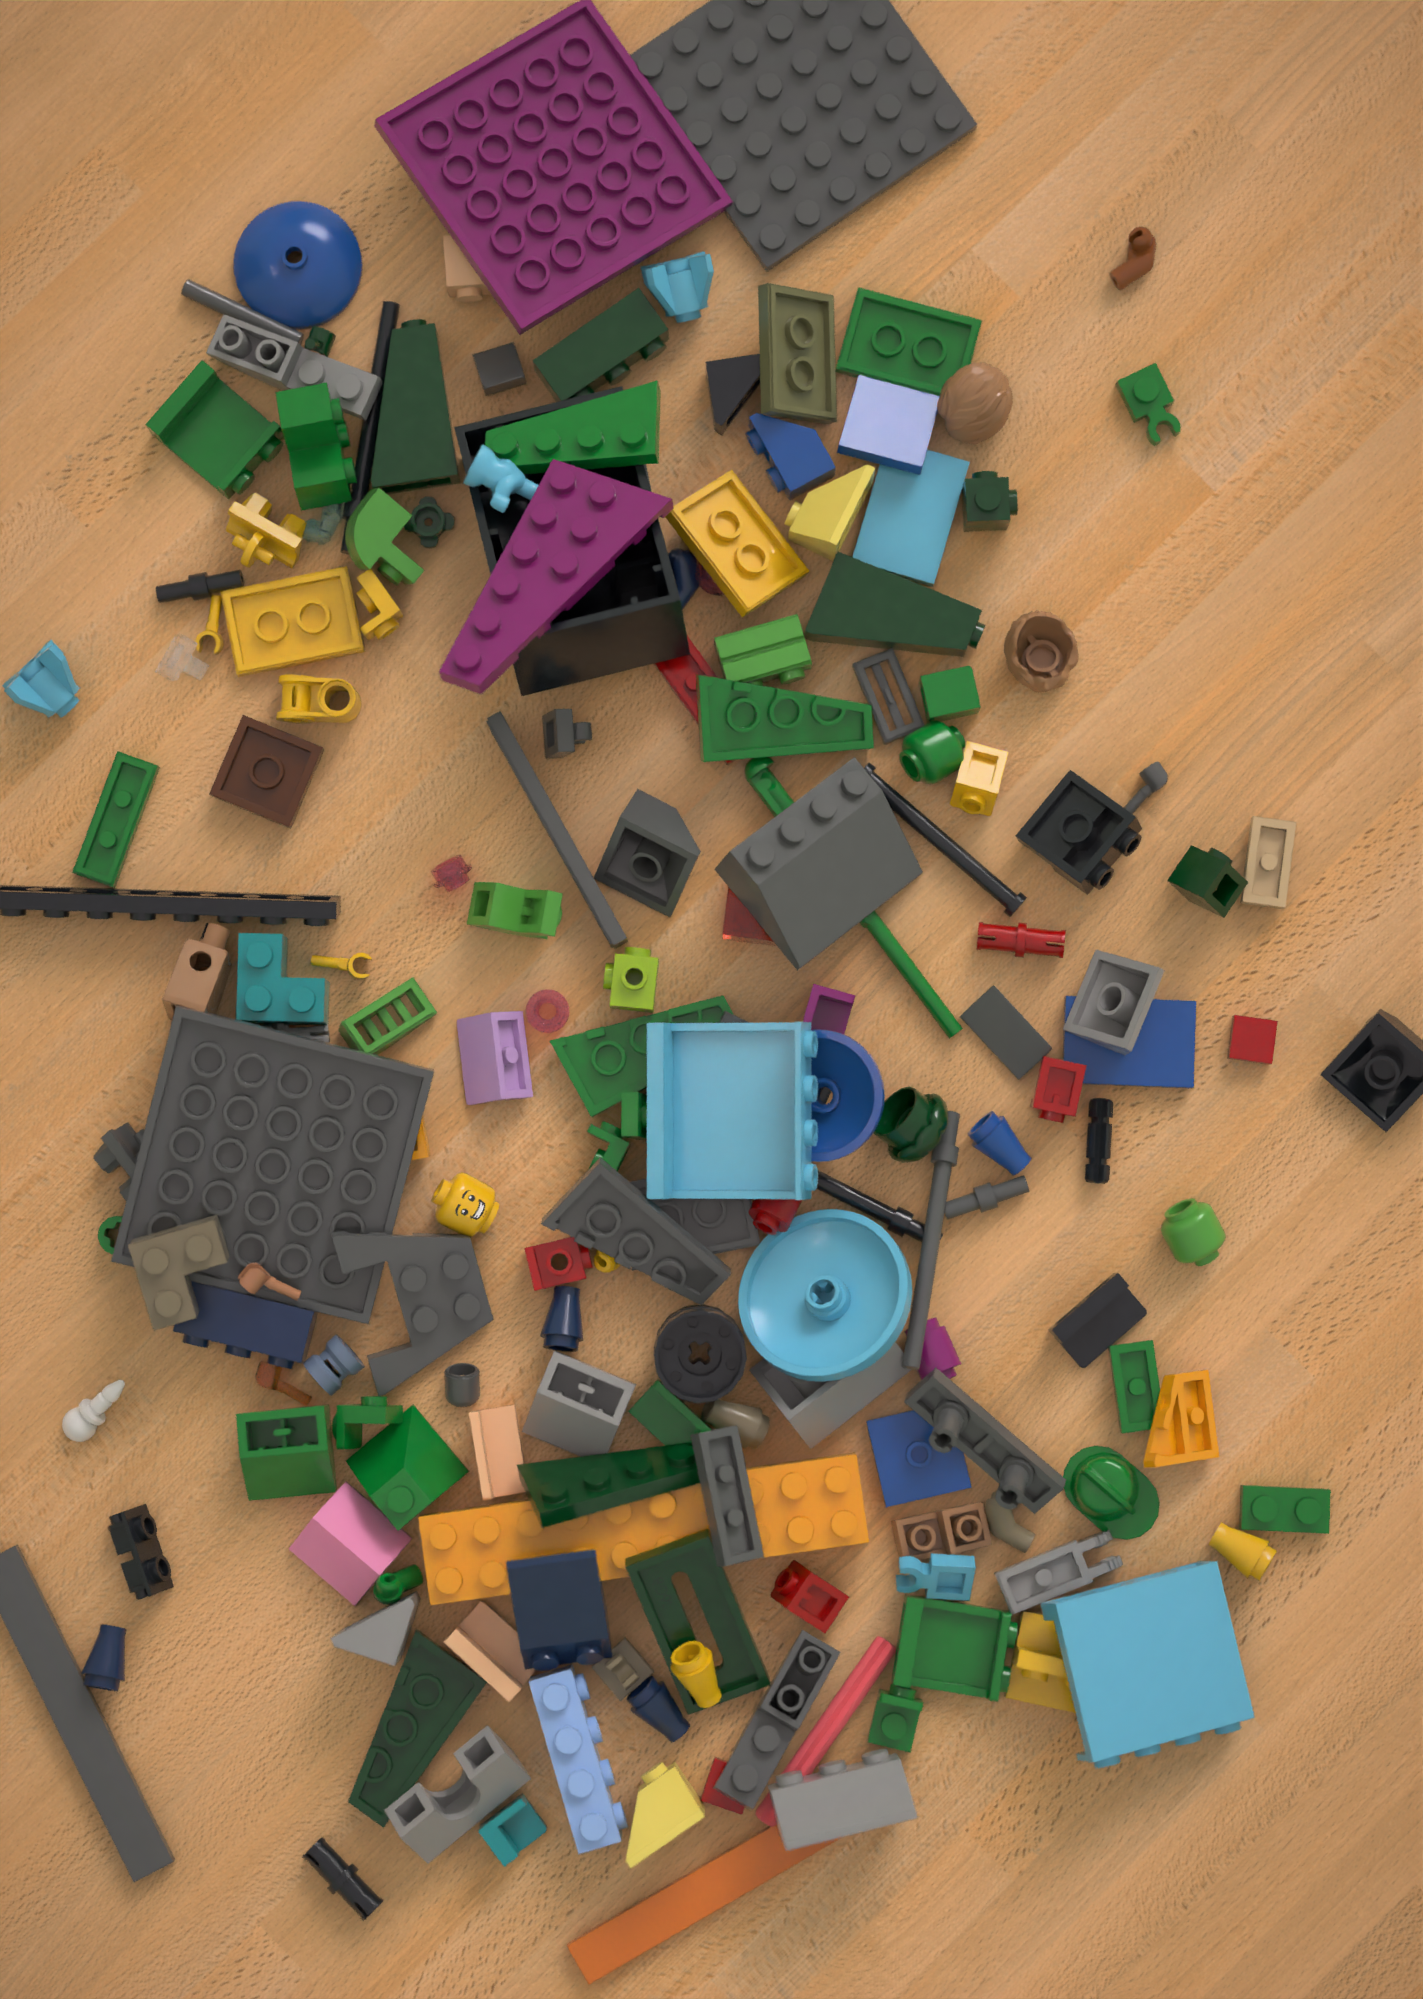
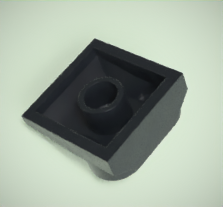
M1379 1009L1320 1075L1382 1130L1387 1132L1423 1094V1040L1398 1018Z

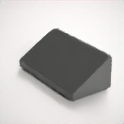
M994 985L960 1016L1018 1080L1042 1059V1056H1046L1052 1050V1047Z

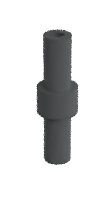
M1023 1175L991 1186L989 1182L974 1187L973 1193L946 1202L945 1217L948 1220L978 1209L982 1213L997 1208L998 1202L1030 1192L1026 1178Z

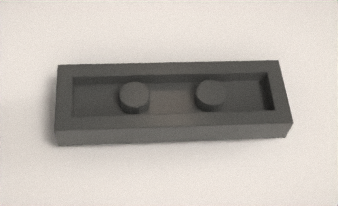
M728 1426L692 1434L691 1440L717 1567L729 1566L764 1557L738 1426Z

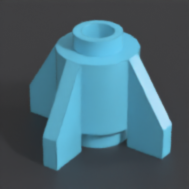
M703 251L683 258L641 267L644 284L663 307L666 317L675 316L676 323L701 317L700 309L708 307L707 299L714 273L710 254H706Z
M52 640L48 641L35 657L2 685L5 688L4 692L16 704L41 712L48 718L55 713L62 718L79 702L75 694L80 687L74 682L66 657Z

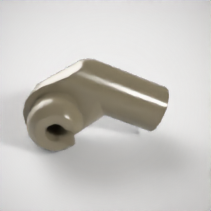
M996 1491L993 1492L985 1505V1514L990 1532L1000 1540L1026 1553L1035 1534L1016 1524L1012 1509L1001 1507L996 1502Z

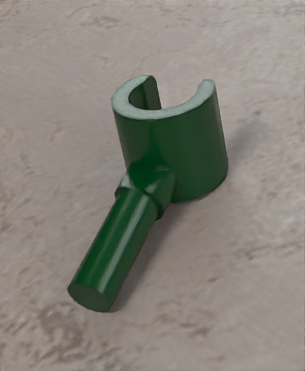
M312 326L304 348L328 357L336 335L326 329Z

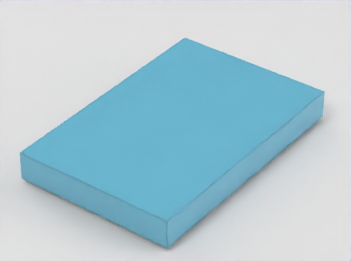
M927 450L920 475L880 464L852 557L902 578L933 587L970 462Z

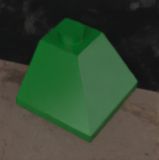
M414 1404L403 1412V1423L389 1424L346 1460L370 1498L398 1531L469 1472Z

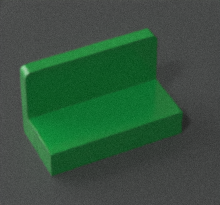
M659 1379L628 1411L665 1446L692 1442V1434L713 1430L682 1400L666 1389Z

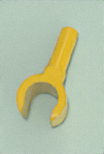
M212 595L205 631L199 633L195 639V647L199 653L203 649V639L208 635L213 636L216 640L214 655L220 653L223 649L224 641L218 633V621L222 603L221 596Z
M356 953L351 958L312 955L311 965L348 971L352 978L361 980L367 978L370 974L356 973L353 969V961L358 958L364 960H372V958L366 953Z

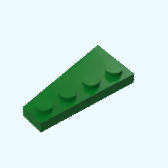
M658 380L486 431L485 446L492 449L497 458L510 459L523 474L546 473L553 459L582 469L658 464L661 389Z
M696 674L700 755L703 762L874 748L872 705Z
M722 995L614 1025L550 1040V1043L592 1118L620 1103L622 1092H640L647 1088V1023H719L724 1011L731 1014L733 1012Z

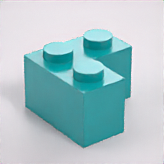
M238 934L236 1020L252 1024L284 1023L289 1025L317 1026L328 1024L329 1026L330 982L325 978H287L288 938L283 934Z

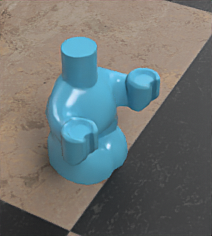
M483 444L479 448L463 481V484L470 487L483 484L490 488L492 491L490 505L502 513L505 512L510 502V494L517 493L531 500L539 486L526 479L523 472L510 459L497 458L493 450Z

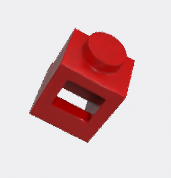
M573 1237L524 1248L534 1291L587 1279L585 1270L593 1268L589 1248L575 1242ZM556 1254H564L568 1259V1265L562 1271L555 1270L551 1265V1260Z

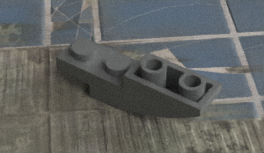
M803 1630L800 1632L734 1746L733 1752L713 1789L749 1810L754 1809L791 1739L801 1726L841 1653L840 1651Z

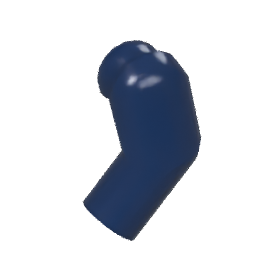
M675 548L668 553L683 610L700 587V576L695 556L688 550Z

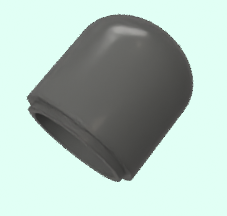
M457 1363L449 1366L444 1372L445 1397L447 1401L456 1407H469L475 1404L480 1397L479 1369L468 1363Z

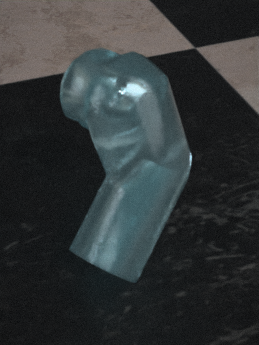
M345 502L322 507L320 521L308 519L304 530V539L307 542H318V545L328 543L343 518Z

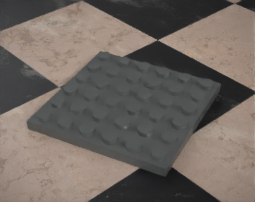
M710 0L630 55L640 72L658 94L664 106L670 111L687 138L732 199V205L726 209L725 214L766 272L977 128V123L889 0Z
M176 1005L111 1262L134 1267L128 1247L132 1239L218 1215L230 1257L227 1263L190 1273L191 1281L369 1324L385 1262L343 1274L331 1233L337 1231L348 1232V1234L386 1232V1234L392 1235L434 1069ZM258 1263L276 1280L300 1290L301 1295L296 1301L274 1290H270L265 1285L254 1295L240 1285L238 1275L248 1264Z

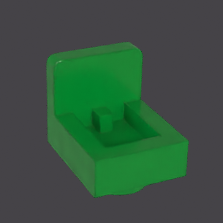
M361 1396V1404L337 1405V1413L332 1422V1433L336 1439V1448L344 1450L361 1448L362 1424L403 1423V1405H387V1396Z

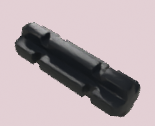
M1094 1098L1089 1102L1088 1117L1092 1118L1091 1123H1088L1086 1158H1089V1164L1085 1166V1180L1088 1183L1105 1184L1108 1183L1110 1175V1165H1107V1159L1111 1157L1112 1124H1109V1118H1113V1101L1105 1098Z

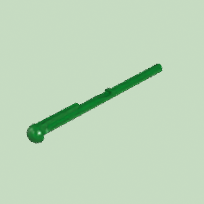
M770 757L751 758L745 766V778L773 816L776 817L792 805L794 801L769 769L774 764V761ZM874 911L863 919L860 924L869 930L947 1037L950 1039L962 1030L961 1025L877 912Z

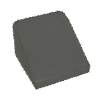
M514 342L473 354L485 396L526 384L525 375Z

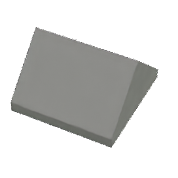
M1095 950L1063 1030L1124 1056L1132 1052L1165 970L1160 967Z
M415 1591L400 1599L397 1603L388 1605L338 1631L330 1638L334 1647L395 1666L402 1658L421 1598L418 1592Z

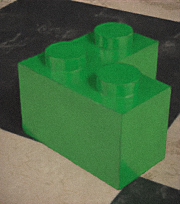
M327 382L275 392L281 430L289 453L294 489L301 511L352 501L349 484L357 483L352 457L345 458L343 448L350 447L351 443L347 423L344 421L340 398L331 399Z

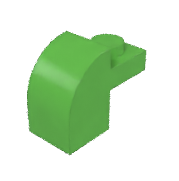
M380 488L370 489L348 520L345 533L348 553L361 571L370 570L377 561L381 564L377 570L393 584L398 585L400 582L405 585L414 584L424 572V569L391 543L412 515Z
M474 882L467 925L531 938L547 939L548 936L555 937L556 928L562 918L561 901L563 894L550 890H526L497 882Z

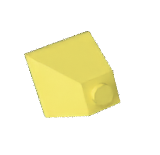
M867 464L808 492L803 504L795 501L784 523L791 527L788 540L834 562L837 552L840 551L872 487L875 467Z
M660 1762L641 1776L645 1783L639 1786L626 1855V1862L630 1868L705 1817L704 1803L700 1801V1797L676 1762L668 1767L663 1762Z

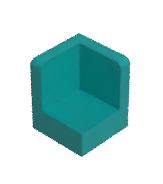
M522 1793L482 1823L478 1832L505 1867L519 1856L521 1850L547 1831V1825Z

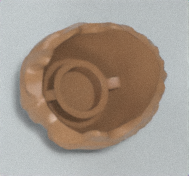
M971 363L957 370L945 382L937 402L938 413L946 422L945 428L948 434L956 440L973 445L994 436L1005 425L1008 414L1012 409L1013 395L1009 386V380L1000 369L987 363Z
M1036 610L1035 612L1031 611L1028 614L1021 615L1017 620L1013 621L1005 638L1004 654L1007 658L1006 662L1010 672L1021 684L1037 693L1062 687L1068 679V672L1077 665L1079 659L1077 641L1073 632L1062 619L1051 612Z

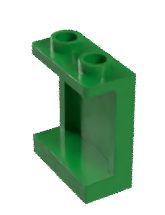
M905 1594L891 1682L895 1686L907 1688L916 1686L987 1698L989 1701L998 1702L1000 1692L1007 1693L1011 1666L1004 1665L1007 1648L1014 1649L1018 1623L1011 1622L1012 1614L1007 1610Z

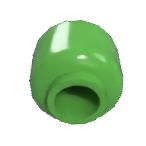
M1190 1198L1176 1203L1165 1212L1164 1216L1166 1219L1161 1225V1232L1177 1261L1182 1263L1194 1262L1196 1266H1203L1219 1256L1218 1249L1223 1245L1226 1236L1210 1204L1196 1202L1195 1199Z

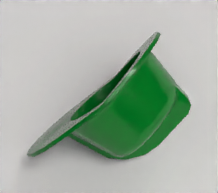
M1091 1446L1081 1449L1070 1458L1064 1469L1063 1476L1066 1479L1064 1486L1066 1496L1074 1507L1101 1531L1109 1530L1113 1538L1128 1540L1140 1537L1152 1528L1158 1517L1160 1505L1156 1488L1126 1458L1111 1448L1103 1446Z

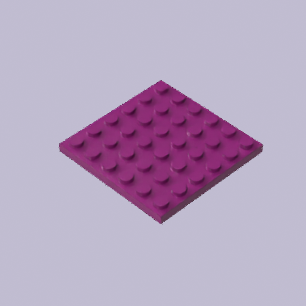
M579 0L375 119L374 127L519 335L725 212L733 202L591 0Z

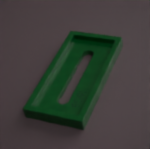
M708 1529L625 1559L626 1570L688 1715L706 1708H700L697 1705L693 1696L671 1671V1655L673 1651L686 1642L697 1641L676 1588L672 1583V1576L676 1572H684L688 1575L723 1658V1662L719 1666H715L718 1687L722 1694L717 1704L771 1685L769 1674L724 1566L717 1567L712 1539Z

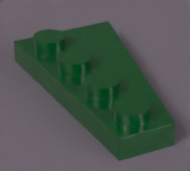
M692 1442L517 1465L519 1479L542 1528L700 1483Z
M416 1630L403 1665L348 1800L351 1805L383 1828L390 1820L384 1810L415 1785L487 1683L476 1671L419 1630Z

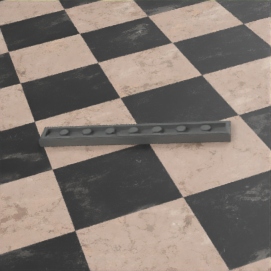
M15 1545L0 1553V1615L133 1882H136L174 1862L175 1858L90 1688L83 1685L85 1678L81 1674L82 1672L19 1546Z

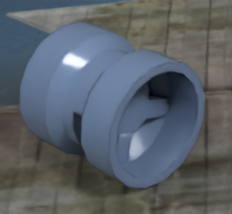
M337 1334L326 1343V1349L320 1355H312L303 1363L316 1382L331 1396L342 1387V1380L348 1375H356L365 1367L353 1350ZM326 1359H327V1360L332 1364V1366L339 1372L338 1374H337V1373L335 1372V1370L329 1365V1363L326 1361Z

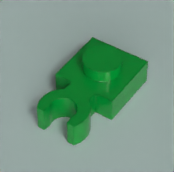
M1156 363L1116 382L1115 385L1133 422L1135 423L1146 418L1148 422L1146 435L1153 446L1158 445L1161 441L1156 431L1158 425L1165 424L1171 429L1173 436L1179 435L1181 431L1179 420L1165 410L1166 407L1173 405L1174 399Z

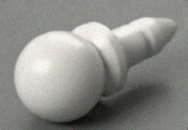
M117 1380L107 1385L92 1400L83 1399L79 1403V1407L69 1410L62 1421L64 1434L70 1440L76 1442L90 1439L95 1434L97 1425H101L105 1421L104 1412L112 1405V1402H115L120 1397L125 1382Z

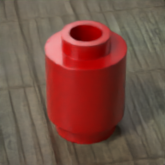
M754 1199L748 1213L754 1220L753 1225L764 1233L775 1235L777 1232L788 1231L802 1200Z

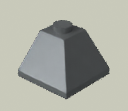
M637 789L617 822L594 879L671 917L701 851L675 807Z

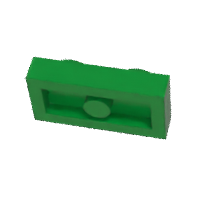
M1153 1340L1108 1346L1120 1433L1151 1430L1160 1393Z
M1241 1485L1239 1529L1329 1534L1331 1490Z

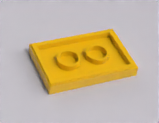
M733 470L728 471L673 506L674 509L665 516L742 618L803 579L809 573V569Z
M348 566L220 591L238 677L365 652Z

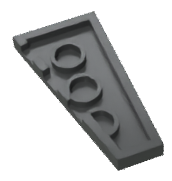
M601 1157L548 1211L541 1221V1225L553 1231L558 1229L575 1238V1242L589 1249L593 1247L613 1257L614 1262L628 1269L633 1267L651 1276L652 1281L700 1305L731 1275V1268L655 1203L647 1199L641 1191Z

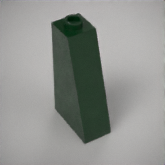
M423 319L403 322L401 328L392 329L371 475L372 488H380L386 494L460 483L438 333L435 323L427 324L426 320Z
M837 552L805 629L804 638L814 642L882 649L893 648V650L963 657L968 646L976 649L985 624L978 622L982 612L979 608Z

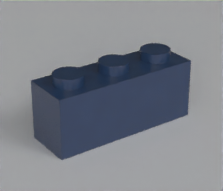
M191 1281L200 1311L197 1318L174 1325V1332L184 1334L182 1342L208 1348L209 1341L226 1344L225 1353L249 1359L252 1351L269 1355L268 1364L293 1369L294 1362L304 1363L306 1361L318 1312Z

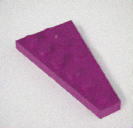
M553 459L439 670L441 680L482 695L519 659L518 653L536 636L538 638L542 637L551 628L550 622L564 609L568 611L615 566L614 560L631 544L637 545L647 535L646 529L659 517L664 518L674 509L672 499Z

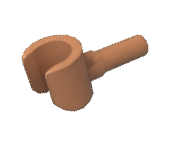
M258 1263L248 1264L238 1275L240 1285L254 1295L263 1285L296 1301L301 1295L300 1290L276 1280Z

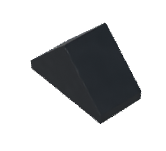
M760 354L706 362V378L714 429L721 436L760 385Z

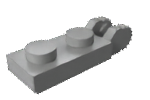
M1110 1531L1099 1532L1078 1542L1076 1540L1070 1541L994 1572L1010 1613L1012 1615L1092 1583L1093 1578L1121 1567L1123 1562L1120 1555L1106 1557L1090 1567H1087L1082 1555L1083 1552L1092 1548H1099L1108 1544L1113 1539Z

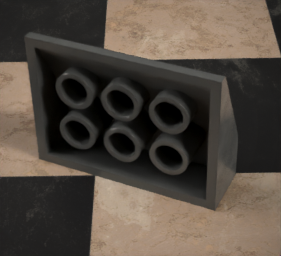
M855 757L729 851L714 869L797 971L923 873L883 791Z

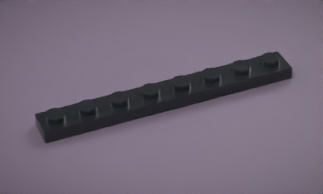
M0 885V915L24 916L26 915V910H43L44 917L63 918L69 917L70 911L87 912V918L110 919L113 918V912L130 913V919L146 921L155 920L156 914H173V920L179 922H195L200 920V915L217 916V922L241 923L243 922V917H260V923L269 925L285 924L286 918H304V925L326 926L330 924V919H337L341 913V896Z

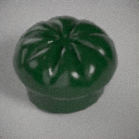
M910 1086L901 1088L884 1101L882 1116L874 1131V1135L888 1144V1153L892 1159L902 1163L919 1161L939 1144L941 1135L946 1131L948 1126L947 1104L937 1094L923 1095Z

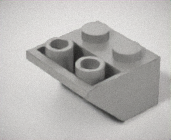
M554 1351L535 1395L522 1432L580 1457L608 1453L636 1384L566 1354Z

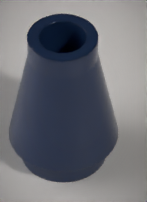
M570 1286L554 1287L553 1298L540 1334L544 1338V1348L561 1352L578 1351L579 1342L584 1341L579 1288Z
M100 1625L99 1634L81 1673L85 1675L84 1686L118 1692L120 1681H125V1635L127 1629Z
M650 1676L627 1697V1701L632 1706L631 1712L663 1734L671 1743L681 1738L690 1727V1723L684 1718L664 1681L658 1682L653 1676Z

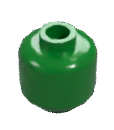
M938 720L930 721L903 739L902 752L899 754L901 765L907 775L916 782L922 781L929 785L938 783L960 768L961 762L964 760L963 748H965V740L956 727H948L945 723Z

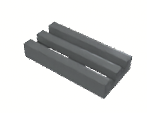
M893 648L852 664L867 704L872 705V716L884 745L896 739L904 738L924 725ZM886 660L912 720V723L908 725L904 724L880 663ZM866 668H872L896 729L890 731L865 672Z

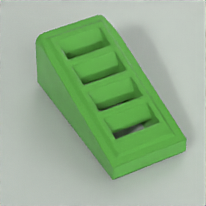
M412 977L342 1021L338 1030L351 1049L379 1055L434 1017L437 1011ZM407 995L419 1014L412 1017L400 998ZM392 1005L403 1021L402 1025L397 1026L386 1010L388 1006ZM375 1015H377L388 1031L384 1036H382L371 1020ZM360 1025L363 1026L373 1041L370 1045L366 1044L356 1028Z

